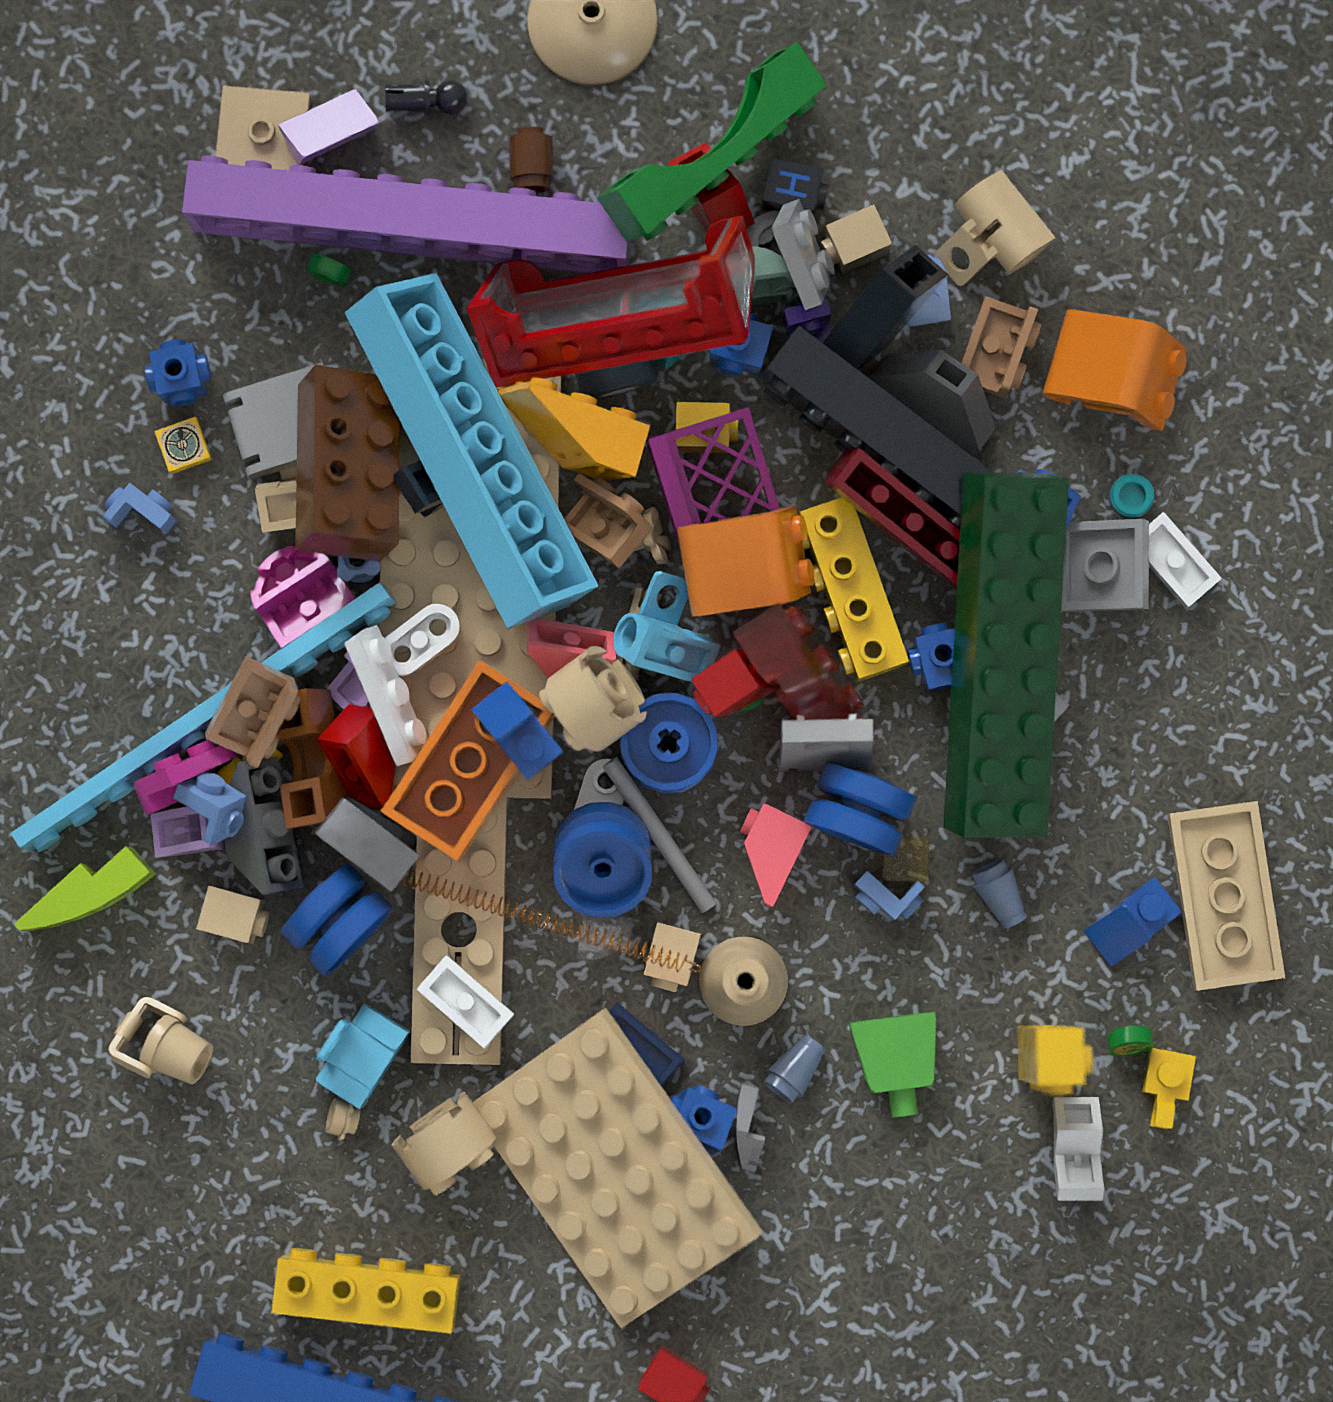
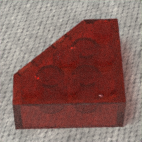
M777 603L733 632L765 682H768L771 686L781 687V690L776 695L794 720H797V715H804V720H849V714H856V719L863 718L859 709L864 706V702L851 683L843 686L835 674V671L841 668L827 646L821 645L818 647L811 637V634L817 630L803 609Z

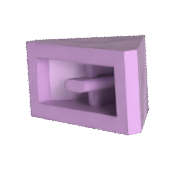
M187 806L150 814L155 858L224 849L223 840L213 845L203 841L209 819Z

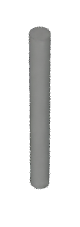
M618 757L602 766L631 810L642 818L650 833V838L701 913L712 908L716 904L715 900Z

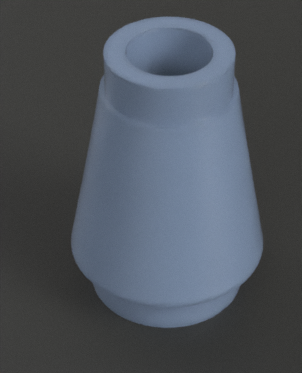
M997 859L987 863L971 874L975 881L972 887L997 920L1000 921L1003 928L1014 926L1026 919L1027 915L1024 911L1013 867H1007L1004 859Z
M804 1035L800 1041L766 1070L769 1075L763 1083L778 1097L792 1104L797 1096L803 1097L826 1050L817 1041Z

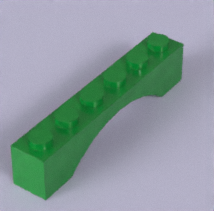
M798 42L777 50L747 74L743 97L735 118L723 137L706 154L690 164L674 166L647 164L627 172L596 198L627 242L644 236L646 241L651 240L669 226L665 220L674 212L676 215H680L699 201L696 196L699 191L704 187L706 190H710L722 183L729 176L726 169L734 162L738 166L752 158L759 151L755 146L763 138L769 141L782 133L788 127L785 122L787 118L792 114L798 117L811 109L817 103L814 96L827 85Z

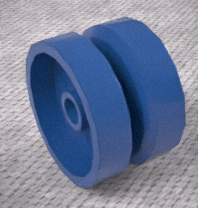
M677 693L655 694L645 699V702L639 706L640 713L646 712L645 720L620 737L622 759L630 775L645 788L662 794L682 793L700 784L712 770L718 751L717 728L710 714L705 713L693 698ZM665 737H673L677 740L675 752L670 753L669 750L664 752L661 749V741Z
M826 763L817 785L824 793L841 800L840 804L823 799L813 800L810 802L803 822L847 842L895 857L903 835L898 828L879 820V818L883 816L897 821L909 819L917 797L875 775L857 769L851 770Z
M592 802L572 810L560 822L554 837L553 871L554 885L562 900L578 913L600 918L616 917L630 911L646 897L652 882L650 833L641 817L628 807L616 803Z
M350 863L341 867L327 880L318 885L298 906L297 910L280 931L295 948L306 947L321 934L323 935L312 948L308 961L324 977H327L344 963L376 931L394 909L378 891L368 893L352 905V902L362 892L366 879Z

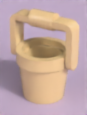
M144 997L139 1000L132 1012L126 1014L114 1032L115 1038L109 1046V1053L112 1061L145 1078H150L152 1073L158 1072L180 1081L194 1084L201 1078L210 1062L213 1045L183 1026L187 1021L185 1015L152 998ZM150 1010L162 1016V1018L158 1020L146 1038L139 1062L121 1053V1051L131 1041L142 1024L143 1017Z

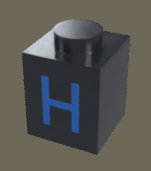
M772 158L761 210L780 211L784 204L797 199L800 200L804 211L809 209L813 216L815 208L824 210L829 184L821 182L823 168Z

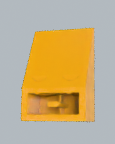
M532 378L531 382L526 383L515 382L513 386L497 390L505 406L562 468L580 473L592 479L598 476L605 481L636 477L650 425L636 421V413L618 407H611L610 411L596 406L597 399L582 393L573 392L571 396L557 392V385L541 378Z

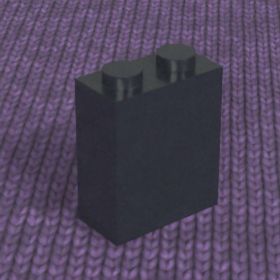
M914 245L880 271L822 343L859 370L890 345L948 274L917 245Z

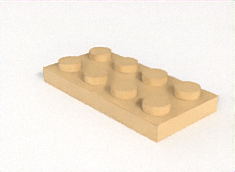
M1258 801L1167 814L1194 991L1285 978Z

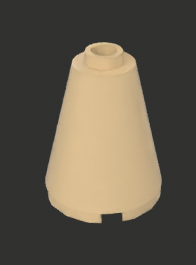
M735 937L718 944L707 955L700 970L699 987L703 1001L715 1016L729 1024L748 1026L765 1021L779 1009L786 996L788 975L782 958L769 944L752 937ZM743 972L750 973L754 978V985L748 990H741L737 986V977Z

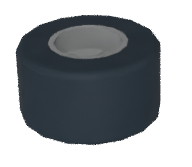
M653 359L575 373L579 392L597 400L644 388L655 383L658 379Z

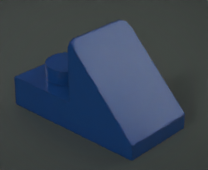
M505 682L471 709L528 781L564 753L508 682Z
M1152 877L1083 932L1106 962L1113 966L1150 941L1152 935L1181 914L1182 911L1156 877Z

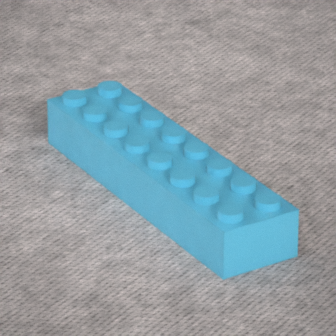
M437 273L375 287L348 309L345 315L507 629L562 610L597 588L598 584Z

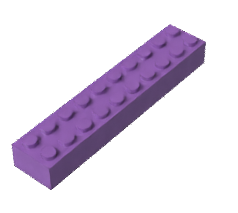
M202 156L201 161L188 160L182 213L196 233L492 264L523 259L532 262L540 269L591 273L629 265L631 241L627 242L598 199L597 203L579 201L580 197L578 195L563 192L554 193L553 198L535 196V191L525 188H511L509 193L491 192L492 188L490 186L478 183H468L465 185V189L447 187V182L438 179H422L421 184L404 183L402 177L391 174L377 175V180L359 178L360 174L355 171L343 169L334 170L333 175L318 174L316 169L304 165H290L289 170L272 169L270 163L257 160H248L245 162V166L228 164L227 159L217 156Z

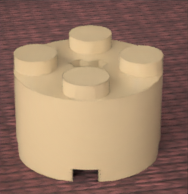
M598 646L588 648L549 677L546 687L539 694L543 705L550 712L555 713L565 728L563 733L566 741L577 751H581L585 747L593 751H602L646 718V712L640 713L639 706L645 700L636 680L618 659L612 664L604 659L602 655L608 651Z
M462 1092L458 1096L457 1105H455L451 1098L446 1100L410 1126L414 1135L408 1138L406 1142L399 1135L391 1144L423 1190L430 1189L434 1195H438L456 1181L454 1175L466 1165L473 1170L493 1156L494 1153L491 1149L495 1146L493 1142L496 1139V1135L467 1094Z

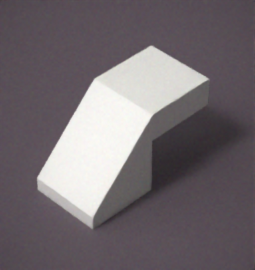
M1054 1097V1173L1058 1201H1103L1104 1183L1100 1160L1103 1127L1099 1097Z

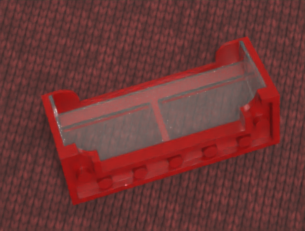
M743 216L714 222L708 228L705 235L706 251L550 281H544L540 269L530 261L517 259L496 263L467 307L495 387L514 385L515 382H530L532 378L547 379L745 343L749 335L755 255Z

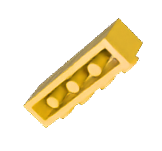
M841 497L800 511L799 515L804 517L807 527V540L803 542L804 550L810 549L815 563L813 565L816 592L824 590L829 603V607L823 608L831 634L839 631L844 645L843 649L838 650V655L845 674L853 673L856 682H860L906 666L909 659L856 509Z
M1066 1025L1017 1026L1019 1080L1029 1082L1030 1089L1045 1092V1094H1072L1073 1085L1085 1084V1074L1092 1073L1091 1046L1084 1045L1082 1027Z
M291 1248L290 1256L282 1255L278 1258L271 1313L452 1333L455 1328L461 1275L451 1274V1266L425 1263L424 1271L406 1269L407 1261L390 1258H380L379 1266L361 1264L362 1256L345 1253H335V1260L317 1259L318 1251L301 1248Z

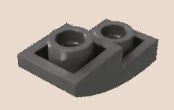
M343 797L315 832L316 835L391 892L419 857L417 853Z

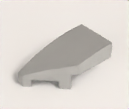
M741 1083L736 1112L737 1149L742 1169L756 1172L765 1135L750 1132L749 1127L759 1088Z

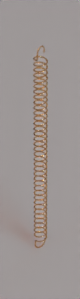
M413 869L411 878L407 884H405V875L400 880V882L403 880V885L405 887L409 885V883L411 882L412 889L416 888L419 884V890L423 891L426 888L428 894L434 891L435 895L439 896L442 893L444 899L448 898L450 895L451 901H455L458 898L460 904H462L466 900L467 906H471L474 902V906L476 909H478L482 905L483 911H487L490 907L491 914H494L498 910L499 916H503L506 912L507 919H510L514 915V919L516 922L519 921L522 917L523 924H526L530 919V924L532 927L535 926L538 922L539 929H542L546 924V929L548 932L551 931L554 927L555 934H558L562 929V934L564 937L567 936L570 932L571 939H574L578 934V939L580 942L583 941L586 937L587 944H590L594 940V944L596 947L599 946L603 940V949L608 948V946L611 943L612 952H614L619 946V953L623 954L627 948L628 957H630L635 951V958L639 959L643 953L644 962L648 961V959L651 956V963L655 964L659 959L660 967H663L667 961L668 970H670L675 964V970L676 972H679L683 967L684 963L687 962L700 968V970H693L689 968L690 971H702V968L698 964L687 961V954L685 955L680 968L677 970L678 959L680 954L679 952H677V955L672 965L669 967L671 949L669 950L663 964L661 965L663 947H661L656 960L653 962L655 944L652 946V949L645 960L647 942H645L639 956L637 957L639 939L636 941L635 946L629 955L631 937L628 938V941L623 951L621 952L623 934H621L617 945L613 949V940L615 932L612 933V936L605 947V937L607 929L604 930V933L599 943L597 944V934L599 930V927H597L592 939L589 942L588 939L591 927L590 924L588 925V928L583 938L580 939L583 922L580 923L576 934L574 935V937H572L573 926L575 921L574 919L572 920V923L567 933L564 934L567 917L564 918L560 929L556 932L557 920L559 916L558 914L556 915V918L551 928L548 929L551 912L548 913L544 924L540 927L541 915L543 911L542 909L540 910V913L535 923L532 924L533 912L535 907H532L528 919L524 922V915L527 904L524 905V908L519 918L516 919L517 907L519 904V902H516L512 914L508 917V910L511 899L508 900L506 908L502 914H500V908L503 897L500 898V901L496 909L494 910V912H492V905L495 894L492 895L491 901L486 909H484V903L487 892L484 893V896L480 904L478 905V907H476L479 889L476 890V894L472 902L468 904L471 886L468 888L467 894L461 902L460 896L463 884H461L456 897L454 899L452 898L455 881L452 883V887L448 895L445 897L444 893L447 879H445L441 891L438 894L436 892L439 876L437 877L432 890L429 892V881L431 878V874H429L425 886L423 887V889H421V879L423 876V871L421 872L420 878L414 887L413 877L416 871L415 869Z

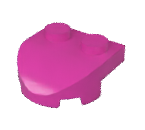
M295 546L282 548L267 557L257 569L259 577L255 589L251 590V600L254 608L264 620L281 649L355 599L346 583L339 578L337 570L325 554L295 550Z
M207 740L186 749L189 754L187 759L181 761L177 753L154 763L156 772L134 783V789L145 814L154 813L178 802L174 799L178 783L205 771L216 774L214 767L238 757V754L221 745L214 746L212 741Z

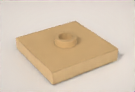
M223 86L216 156L227 159L228 164L245 166V162L248 160L267 162L272 165V169L289 170L290 165H298L278 125L309 111L311 103L310 93Z

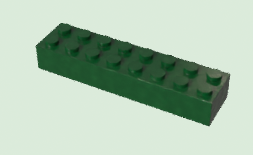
M964 472L943 823V828L963 838L1047 836L1069 478L1047 473Z

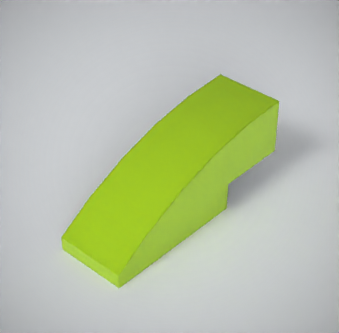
M125 846L97 873L89 865L80 863L16 921L14 925L20 931H33L83 919L110 907L133 893L156 873L134 848Z

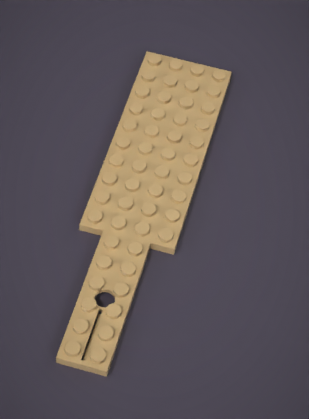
M481 359L486 370L489 373L485 359ZM562 376L545 379L557 385L556 391L561 393ZM508 385V386H503V387H497L496 389L498 390V389H500V388L509 387V386H513V385ZM507 408L559 508L560 465ZM399 419L400 470L402 467L420 461V458ZM399 489V544L380 561V583L389 589L397 604L389 608L391 611L390 616L379 623L380 633L382 637L386 638L423 608L432 604H443L451 608L456 613L461 627L459 637L452 646L415 674L400 677L408 687L409 701L416 718L425 727L428 740L479 660L540 698V691L546 687L548 677L527 652L526 623L507 629L445 507L427 517L422 516L420 512L415 514ZM556 612L540 618L556 621ZM436 620L431 624L430 631L433 635L440 636L445 633L447 625L442 620ZM401 647L395 653V659L400 663L407 662L411 657V651L407 647ZM552 720L551 724L549 725V727H548L547 730H546V731L551 735L552 738H553V720ZM413 761L400 766H396L395 763L392 793ZM552 762L529 781L519 771L461 862L456 861L417 835L416 853L419 857L416 859L411 1063L501 1065L502 1029L488 1046L483 1048L455 1023L453 1055L454 1022L421 994L417 988L446 955L455 961V952H462L461 957H456V963L502 1002L507 798L552 799ZM456 912L470 915L475 921L477 928L474 940L469 945L460 948L449 945L442 935L444 920Z

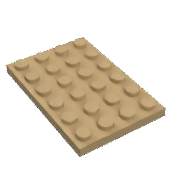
M606 1008L472 1102L496 1135V1139L493 1142L495 1149L620 1328L656 1306L763 1233Z

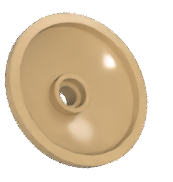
M530 0L527 25L531 44L539 59L547 68L561 78L574 83L601 85L627 76L644 61L655 40L657 11L654 0ZM589 6H595L600 11L594 18L586 17L583 12Z

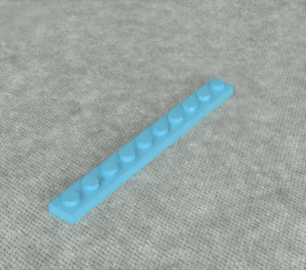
M379 582L270 656L262 664L288 676L292 674L295 677L302 676L312 670L318 664L316 658L329 649L332 652H336L346 647L344 643L353 637L352 634L366 624L368 627H373L388 618L391 614L389 608L397 604V601L389 589ZM231 684L11 832L10 834L19 848L31 851L36 849L38 852L46 850L60 840L61 837L58 833L71 824L74 827H78L96 816V807L108 799L111 802H115L128 795L134 789L133 782L145 774L148 776L156 772L154 763L170 757L182 749L184 752H187L186 749L206 741L205 732Z

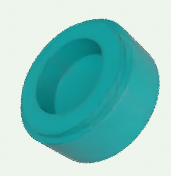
M1138 474L1121 476L1114 482L1109 491V503L1112 510L1120 517L1126 519H1136L1143 516L1154 502V490L1151 483L1145 477Z

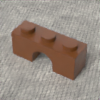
M307 688L298 690L297 695L300 696V702L294 716L289 721L284 719L277 731L279 741L284 742L289 748L294 765V774L291 782L280 785L286 829L320 827L341 798L347 799L342 783L317 741L322 732L335 720L331 690Z

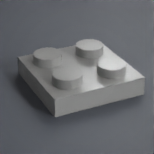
M797 199L782 206L771 229L805 310L822 304L832 280L831 275L835 274V270L829 253L826 249L820 251L814 236L818 234V228L812 212L809 209L804 211L800 200Z
M1145 519L1070 522L1066 530L1061 611L1149 609V521Z

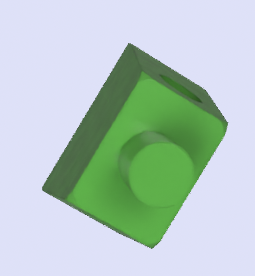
M935 1012L849 1022V1030L869 1092L880 1093L888 1091L892 1117L918 1114L915 1088L934 1085Z

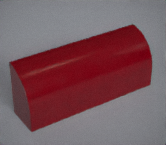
M860 448L844 450L828 473L825 484L957 591L960 530Z

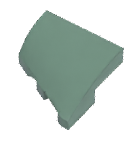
M752 246L755 261L751 305L780 302L783 313L786 308L802 304L784 258L768 249ZM743 256L744 265H746L749 257ZM744 274L736 275L734 288L740 307L743 306Z

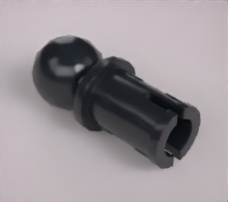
M425 80V84L385 83L386 112L425 111V115H430V106H437L444 114L455 115L459 114L468 103L467 90L458 81H444L437 89H429V80Z

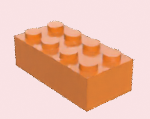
M479 660L381 810L382 813L458 862L462 861L520 771L471 709L505 682H508L546 730L556 716L555 713L550 712L543 705L540 698Z

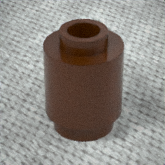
M521 127L517 129V134L509 137L510 180L514 182L515 188L530 189L535 191L536 194L550 190L549 182L554 179L553 138L551 135L544 134V129L541 127Z

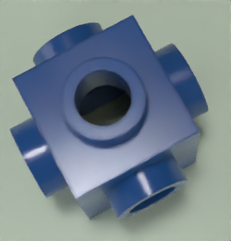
M750 312L749 335L745 343L711 349L710 362L717 364V370L729 375L741 376L744 371L760 376L774 326L758 322L759 317Z
M182 339L170 340L159 345L160 350L149 352L151 365L145 366L148 388L150 392L156 391L165 404L170 403L171 406L188 405L196 402V397L208 395L205 381L211 380L209 361L206 354L200 355V352L193 343L186 344V341ZM182 365V370L178 375H168L167 368Z
M946 623L920 629L922 636L916 637L913 641L914 649L908 650L907 653L913 676L921 675L925 693L951 687L955 628L948 629ZM936 650L945 652L947 661L941 662L937 660L934 652Z
M696 1085L694 1089L687 1088L680 1092L678 1097L672 1095L670 1100L707 1153L714 1155L723 1149L737 1108L719 1101L720 1095L717 1092Z

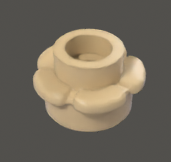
M334 1098L327 1116L326 1133L338 1135L337 1139L339 1141L345 1138L346 1133L354 1134L360 1119V1109L354 1107L346 1100Z

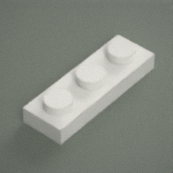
M375 625L360 631L344 644L396 766L412 762L426 743L427 734L423 723L416 718L409 701L408 687L404 680L399 677L394 666L391 647L388 641L382 637L378 626Z

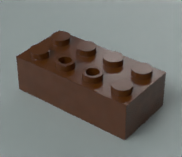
M314 365L298 384L295 550L380 562L399 544V487L394 481V474L399 470V417L376 374ZM330 425L337 426L341 431V435L335 434L331 430ZM330 466L336 467L340 471L341 477L332 474Z

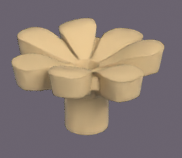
M651 507L645 510L643 518L653 528L634 551L646 548L652 554L657 564H667L668 558L665 551L671 550L670 541L667 536H661L663 527L659 519V513L655 507Z

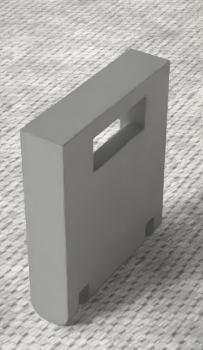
M314 365L232 390L223 395L226 406H235L243 403V405L228 411L243 463L256 459L261 461L245 468L248 479L260 478L297 466L298 384ZM331 426V430L335 434L341 435V431L337 426Z
M849 714V720H804V715H797V720L782 721L779 750L780 772H789V769H797V771H823L826 763L848 769L859 767V770H869L874 742L873 719H856V714Z

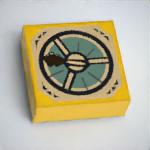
M196 416L154 431L170 474L212 460Z

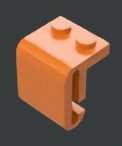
M1069 309L1064 317L1042 395L1052 401L1070 405L1071 400L1082 401V405L1087 409L1128 415L1148 429L1163 431L1166 419L1171 416L1174 409L1175 398L1173 394L1178 377L1184 373L1187 357L1185 352L1187 348L1161 326L1149 321Z
M797 506L779 508L766 513L722 519L717 522L677 527L692 616L783 604L795 601L811 593L810 586H813L815 581L814 569L811 560H805L803 542L807 540V527L804 517L798 515Z

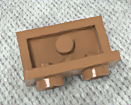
M985 296L961 361L963 365L978 374L983 391L1005 398L1010 387L1018 390L1027 367L1026 364L1020 362L1025 346L1033 348L1041 328V323L1034 321L1038 309L1029 307L1026 311Z
M579 473L574 478V481L585 494L564 520L576 542L617 568H620L653 527L640 515L644 508L633 497L625 492L618 497L617 491L602 478L597 476L592 481Z
M246 656L205 732L206 739L247 757L248 765L257 769L263 757L269 759L274 753L279 741L277 731L283 720L289 721L298 708L300 696L297 695L298 689L295 679Z

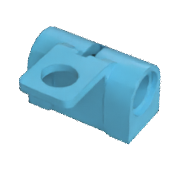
M662 571L654 573L638 614H625L619 620L613 636L615 652L632 665L692 682L691 678L714 664L721 644L706 635L677 626L688 599L686 580ZM674 585L677 593L675 601L667 608H660L657 604L659 591L664 586Z
M363 1003L352 1022L347 1019H342L338 1022L318 1053L316 1059L321 1062L326 1061L316 1077V1081L358 1109L363 1108L411 1031L375 1008Z

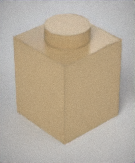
M874 204L826 225L824 233L826 239L821 241L822 250H827L833 265L837 263L842 274L890 253L892 242Z
M208 886L196 929L254 944L256 936L263 937L270 912L263 910L264 900Z
M657 922L644 975L652 977L650 986L672 992L677 991L678 984L687 986L700 933Z

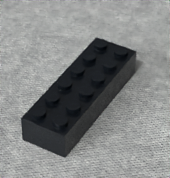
M798 326L769 364L760 381L767 386L764 389V393L773 401L783 407L787 403L791 404L802 413L799 419L817 433L824 429L836 438L837 441L834 445L842 453L844 450L860 448L960 530L964 472L992 471L802 327Z

